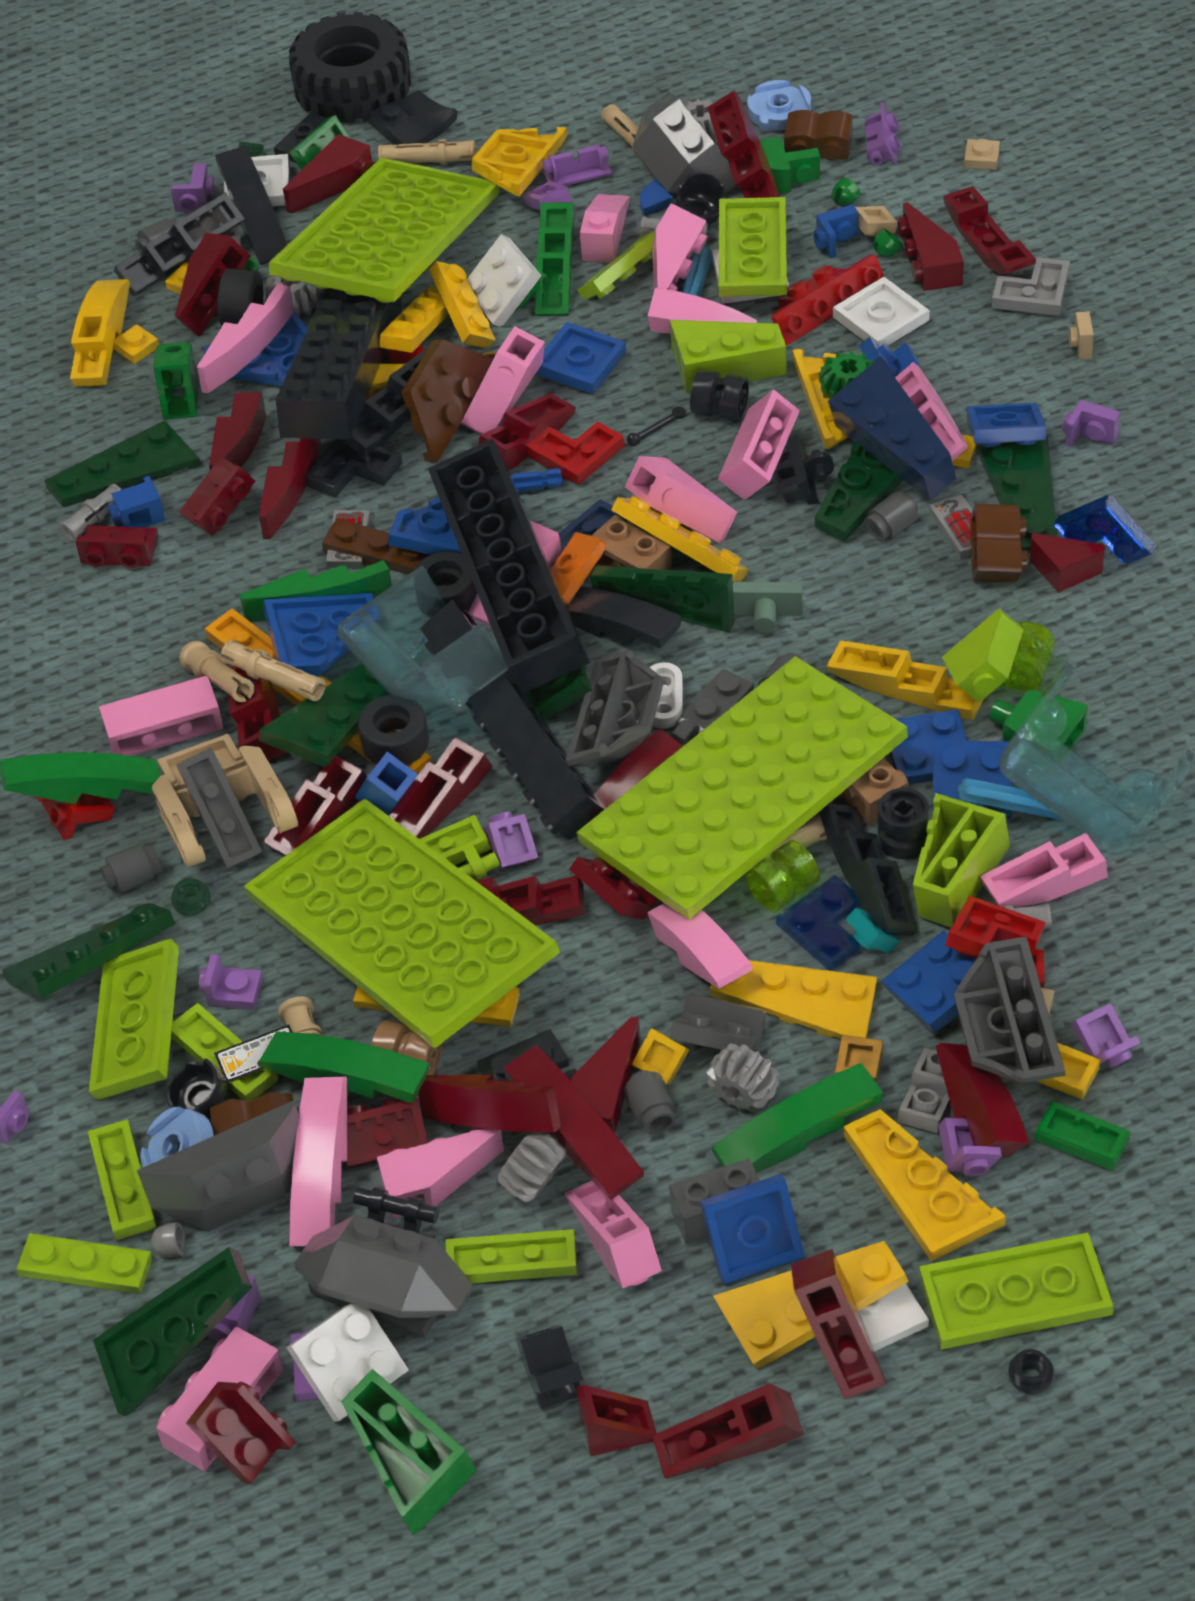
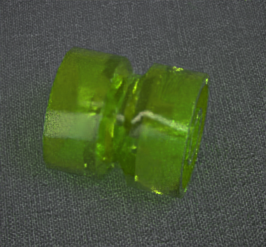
M1030 621L1018 622L1023 629L1022 637L1009 677L1002 685L1006 688L1025 692L1038 690L1043 683L1056 640L1046 627Z
M794 840L785 842L770 854V859L763 858L745 873V882L751 895L771 913L778 912L793 901L795 894H803L820 880V872L812 855L805 847Z

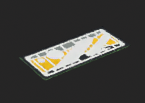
M285 1025L215 1052L214 1055L227 1083L264 1069L259 1067V1060L275 1032H292L290 1025Z

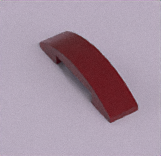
M974 186L944 195L945 206L956 228L986 266L995 272L1007 274L1036 264V258L1020 240L1012 242L988 215V203Z

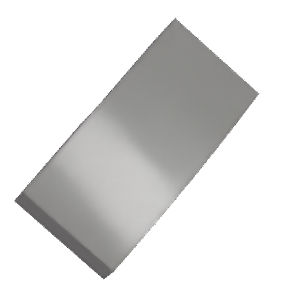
M924 1048L913 1070L911 1086L899 1109L897 1123L938 1134V1125L943 1121L950 1101L937 1051Z

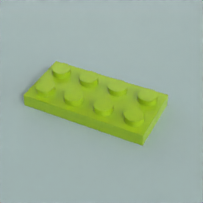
M786 197L719 199V297L787 295Z
M171 938L119 955L103 964L89 1083V1093L97 1100L167 1079L179 946Z
M1088 1232L919 1266V1278L941 1350L1113 1315L1114 1305Z

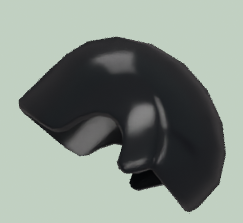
M702 172L689 174L680 183L676 205L706 220V224L715 223L719 218V199H724V185L711 174Z
M205 1058L203 1062L187 1061L184 1069L173 1077L167 1088V1104L170 1108L192 1109L210 1119V1108L226 1101L228 1083L221 1070ZM190 1101L196 1104L197 1106H192Z

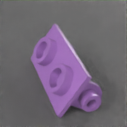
M881 102V113L872 114L865 121L866 139L868 141L866 142L867 159L873 165H880L883 161L890 159L894 165H897V152L901 151V146L895 132L900 130L899 123L894 112L889 113L884 103Z
M596 144L595 146L577 150L578 159L573 160L571 151L548 156L547 160H543L544 168L542 169L546 181L567 186L612 175V171L606 161L608 159L606 146L600 147L599 144Z

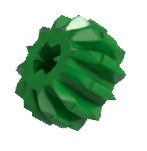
M852 350L849 354L845 355L837 351L835 358H826L825 364L821 367V372H819V383H821L823 398L831 399L875 361L868 360L866 353L854 355Z

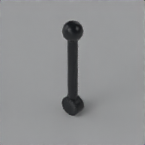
M683 407L673 408L672 414L639 433H630L626 439L627 443L630 446L638 445L640 439L675 419L684 418L686 410Z

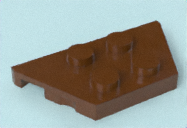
M444 339L433 340L402 391L406 407L411 413L414 431L416 434L422 433L427 452L423 453L424 460L430 463H437L461 424L493 361L490 357Z

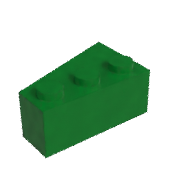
M372 1369L341 1402L402 1519L414 1536L438 1513L477 1469L462 1446Z

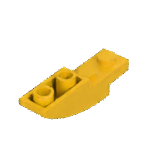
M128 279L96 281L87 292L77 315L71 339L75 354L70 380L74 387L107 385L114 340L122 333L130 288V281Z

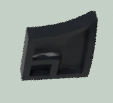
M418 90L368 112V123L394 145L428 143L440 136L457 120L458 111L455 108L445 107L433 101Z

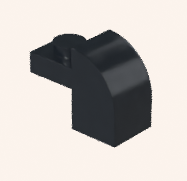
M556 1325L516 1338L524 1368L541 1409L577 1397V1388L580 1386L579 1381L583 1380L579 1363L572 1360L562 1326Z

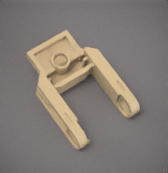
M225 734L157 759L162 776L157 779L151 788L156 797L161 819L187 868L206 861L202 845H198L189 818L201 816L176 764L207 749H213L238 802L244 800L248 795L255 793L278 833L298 827V821L291 801L260 747L241 746L238 751L229 734Z

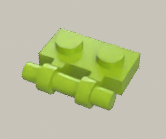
M475 815L420 838L421 841L454 865L467 860L468 864L459 867V869L472 879L475 878L476 881L487 877V872L500 867L495 852L481 858L479 857L480 854L491 850V846Z

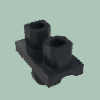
M798 436L788 440L790 451L781 454L776 466L781 479H784L779 481L780 491L787 503L805 498L808 505L819 504L814 479L818 482L826 480V477L834 470L833 458L820 450H813L808 456L802 453Z

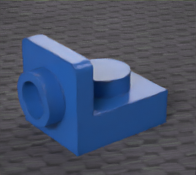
M853 204L816 215V230L813 231L814 242L819 250H825L829 258L836 257V242H845L852 237L858 236V211Z
M870 337L859 345L862 352L866 353L868 360L876 361L880 357L894 377L899 375L912 362L919 366L914 352L907 343H903L894 352L885 343L879 346Z

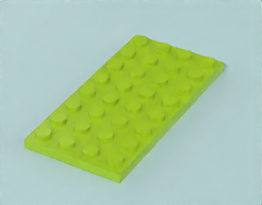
M381 157L269 262V275L282 277L285 281L289 282L301 281L310 283L316 288L341 290L348 295L373 297L379 302H395L499 195L500 186L487 179Z
M795 656L577 832L579 843L683 917L690 920L908 738L907 726Z
M363 799L244 885L246 894L252 901L434 1049L560 953L557 941L367 799Z

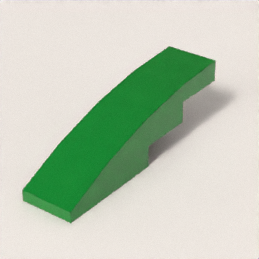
M573 202L540 203L536 269L542 276L539 278L541 284L535 292V316L569 315L574 236Z
M382 560L352 573L349 572L344 564L311 577L305 568L239 594L243 617L253 622L266 621L263 613L264 599L372 593L375 599L392 593L393 588L390 569Z
M87 752L51 753L0 760V776L5 791L71 804L77 803L81 793L114 800L118 799L122 789L154 795L151 786L161 776L156 760L121 754Z
M280 1031L275 1032L259 1060V1067L304 1083L305 1078L347 1077V1090L371 1099L379 1091L411 1104L429 1072L428 1062L388 1049L347 1039Z
M861 1062L799 1091L749 1120L714 1144L712 1152L722 1167L750 1158L755 1171L758 1172L805 1151L807 1142L843 1128L845 1117L881 1103L883 1092Z

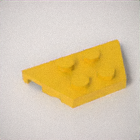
M557 127V132L550 135H538L537 128H524L521 130L498 129L472 158V171L515 196H521L544 168L543 160H547L550 155L553 156L562 146L567 137V128Z
M794 349L792 350L793 363L825 449H829L848 438L846 434L835 426L828 403L830 399L823 398L821 383H819V372H821V367L824 366L826 358H835L836 354L824 353L823 359L806 357L804 356V350Z

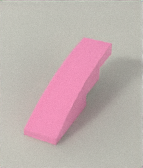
M277 283L264 305L251 303L238 324L227 322L223 324L197 366L203 393H210L235 376L256 358L280 332L294 312L290 286Z
M912 362L895 378L950 452L953 461L968 446L939 395L921 368Z
M347 1077L304 1079L293 1157L289 1246H306L313 1236L335 1225V1203H341V1162H347Z

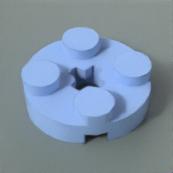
M773 80L762 83L755 88V94L752 96L749 94L747 98L748 116L763 131L785 130L788 113L796 110L811 111L810 93L800 84L799 89L791 87L790 81Z
M172 1107L161 1113L153 1121L146 1133L152 1137L149 1141L148 1149L143 1147L141 1149V1168L176 1153L178 1142H180L179 1152L213 1137V1130L209 1120L199 1112L181 1107Z

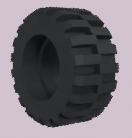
M346 12L337 13L335 17H323L320 19V22H312L307 25L305 32L301 30L289 49L288 58L294 95L297 102L307 112L311 111L327 118L335 115L337 119H345V123H355L354 119L359 118L367 121L368 112L400 99L409 92L411 71L404 34L387 19L381 20L378 15L370 14L367 16L363 12H354V14L346 15Z

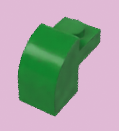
M781 137L759 140L779 193H790L791 184L808 183L820 179V154L818 148L785 153Z

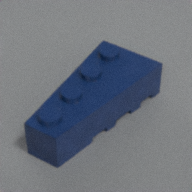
M880 357L828 400L835 426L929 501L934 499L957 479L950 452Z

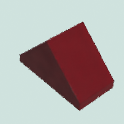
M1032 533L1030 562L1058 593L1102 574L1105 545Z
M583 1384L577 1388L580 1419L591 1457L653 1442L652 1435L657 1433L647 1400Z

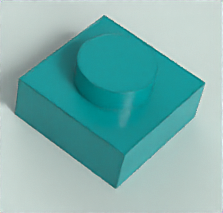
M855 908L846 918L847 922L856 931L853 934L854 938L867 950L871 951L875 948L889 952L900 942L893 933L883 932L868 912Z

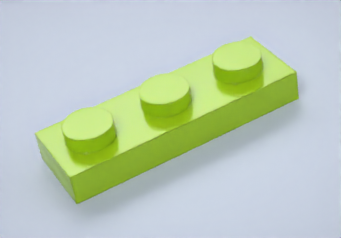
M656 230L641 237L578 288L577 291L581 297L586 300L595 295L599 299L603 298L616 288L613 285L615 280L619 278L620 281H623L637 271L634 266L637 262L641 261L643 264L653 258L652 245Z
M199 1003L172 1022L171 1038L198 1062H203L206 1058L219 1069L220 1067L214 1053L243 1042ZM262 1069L228 1082V1088L241 1100L252 1101L279 1081L277 1073Z
M128 1119L89 1130L88 1135L116 1241L157 1229L153 1210L137 1173V1170L141 1169Z
M574 1229L445 1239L446 1253L471 1283L577 1275Z
M29 1233L16 1270L18 1275L22 1277L141 1294L153 1257L151 1251Z

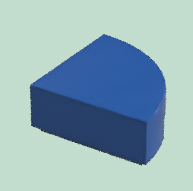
M657 180L646 185L640 194V209L644 217L673 204L672 196Z

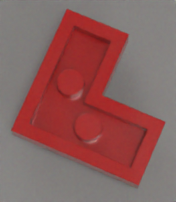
M597 421L576 440L547 426L528 442L525 447L527 456L549 469H560L563 477L580 485L625 446L623 435Z
M969 895L949 931L945 946L956 949L964 956L979 957V953L985 943L1026 936L1031 954H1033L1042 937L1046 922Z

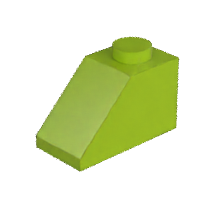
M1000 608L942 656L957 686L979 703L1008 679L1023 633L1022 627Z

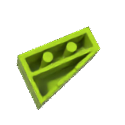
M670 320L671 348L686 393L691 392L694 377L699 369L719 372L721 378H724L727 374L748 377L749 382L787 375L786 345L778 324Z
M935 793L933 800L934 810L931 820L928 821L925 846L921 849L913 889L919 917L952 928L969 895L976 897L984 886L980 876L997 867L1010 848V841L1004 813Z

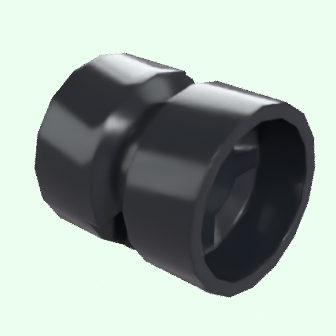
M699 369L694 377L690 394L691 413L712 417L715 412H718L719 417L722 419L741 421L749 397L748 377L727 374L724 378H721L719 372Z
M897 788L885 793L878 802L877 837L881 851L889 857L902 860L915 858L920 855L922 847L925 846L929 804L926 797L920 792L910 788Z

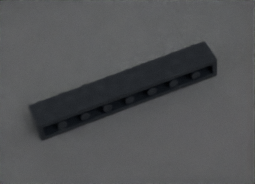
M452 599L420 627L428 640L424 644L426 649L436 660L439 661L441 659L444 665L440 667V670L454 685L457 683L460 689L456 691V694L468 708L471 709L473 707L476 713L472 718L485 733L489 732L493 738L489 740V743L497 754L502 758L506 757L509 761L505 766L507 771L517 782H523L526 789L522 791L525 798L536 809L540 808L543 812V815L539 817L543 825L552 834L555 835L557 832H560L569 840L578 836L577 832L604 811V807L576 766H568L565 761L567 753L526 693L521 694L506 664L474 617Z

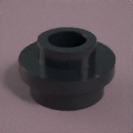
M1035 1349L1023 1350L1011 1360L1008 1375L1011 1383L1018 1390L1030 1394L1039 1393L1047 1389L1052 1383L1053 1365L1042 1352ZM1032 1368L1035 1369L1039 1373V1375L1035 1377H1030L1024 1375L1023 1371Z

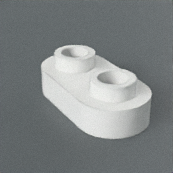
M666 662L657 663L650 668L659 674L664 683L669 684V686L663 685L652 726L667 729L676 725V721L683 712L682 672L674 664Z

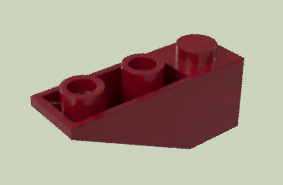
M908 202L903 203V217H898L897 219L898 232L900 237H906L904 247L907 259L913 258L911 270L914 281L920 280L923 291L962 286L964 261L957 240Z

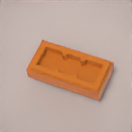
M575 532L551 568L565 604L570 603L605 551L607 545L602 539Z

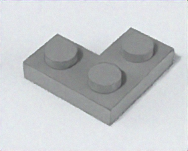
M1036 257V264L1034 265L1031 279L997 276L992 296V308L1059 316L1068 280L1070 261Z

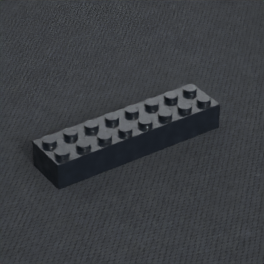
M325 289L276 398L280 438H351L387 349L380 347V334L401 314V295L395 302H379L373 297L364 295L353 296L341 290Z
M492 438L428 468L505 664L521 694L589 664L590 660L508 467L494 439Z

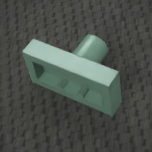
M733 582L734 615L754 616L753 627L757 632H772L776 626V616H802V582Z

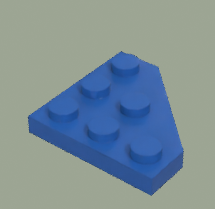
M295 311L263 351L230 379L282 387L308 329ZM210 345L203 347L204 354L206 353Z
M439 497L429 500L427 507L415 511L409 507L397 512L389 533V546L430 555L447 551L461 554Z
M372 593L264 599L263 613L276 659L316 677L321 676L378 627L379 614Z

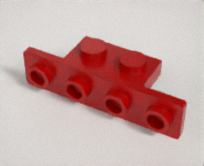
M868 255L847 269L832 268L831 265L823 266L816 269L812 273L813 277L807 281H799L790 285L787 288V295L777 298L781 309L771 315L773 324L779 325L785 345L791 344L833 318L834 306L883 278L884 275L877 256Z

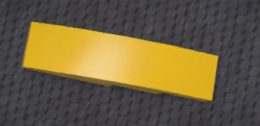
M840 640L827 664L828 672L866 690L939 712L958 709L960 718L974 720L983 702L982 700L979 703L958 687L954 679L949 678L947 667L912 662L910 651Z

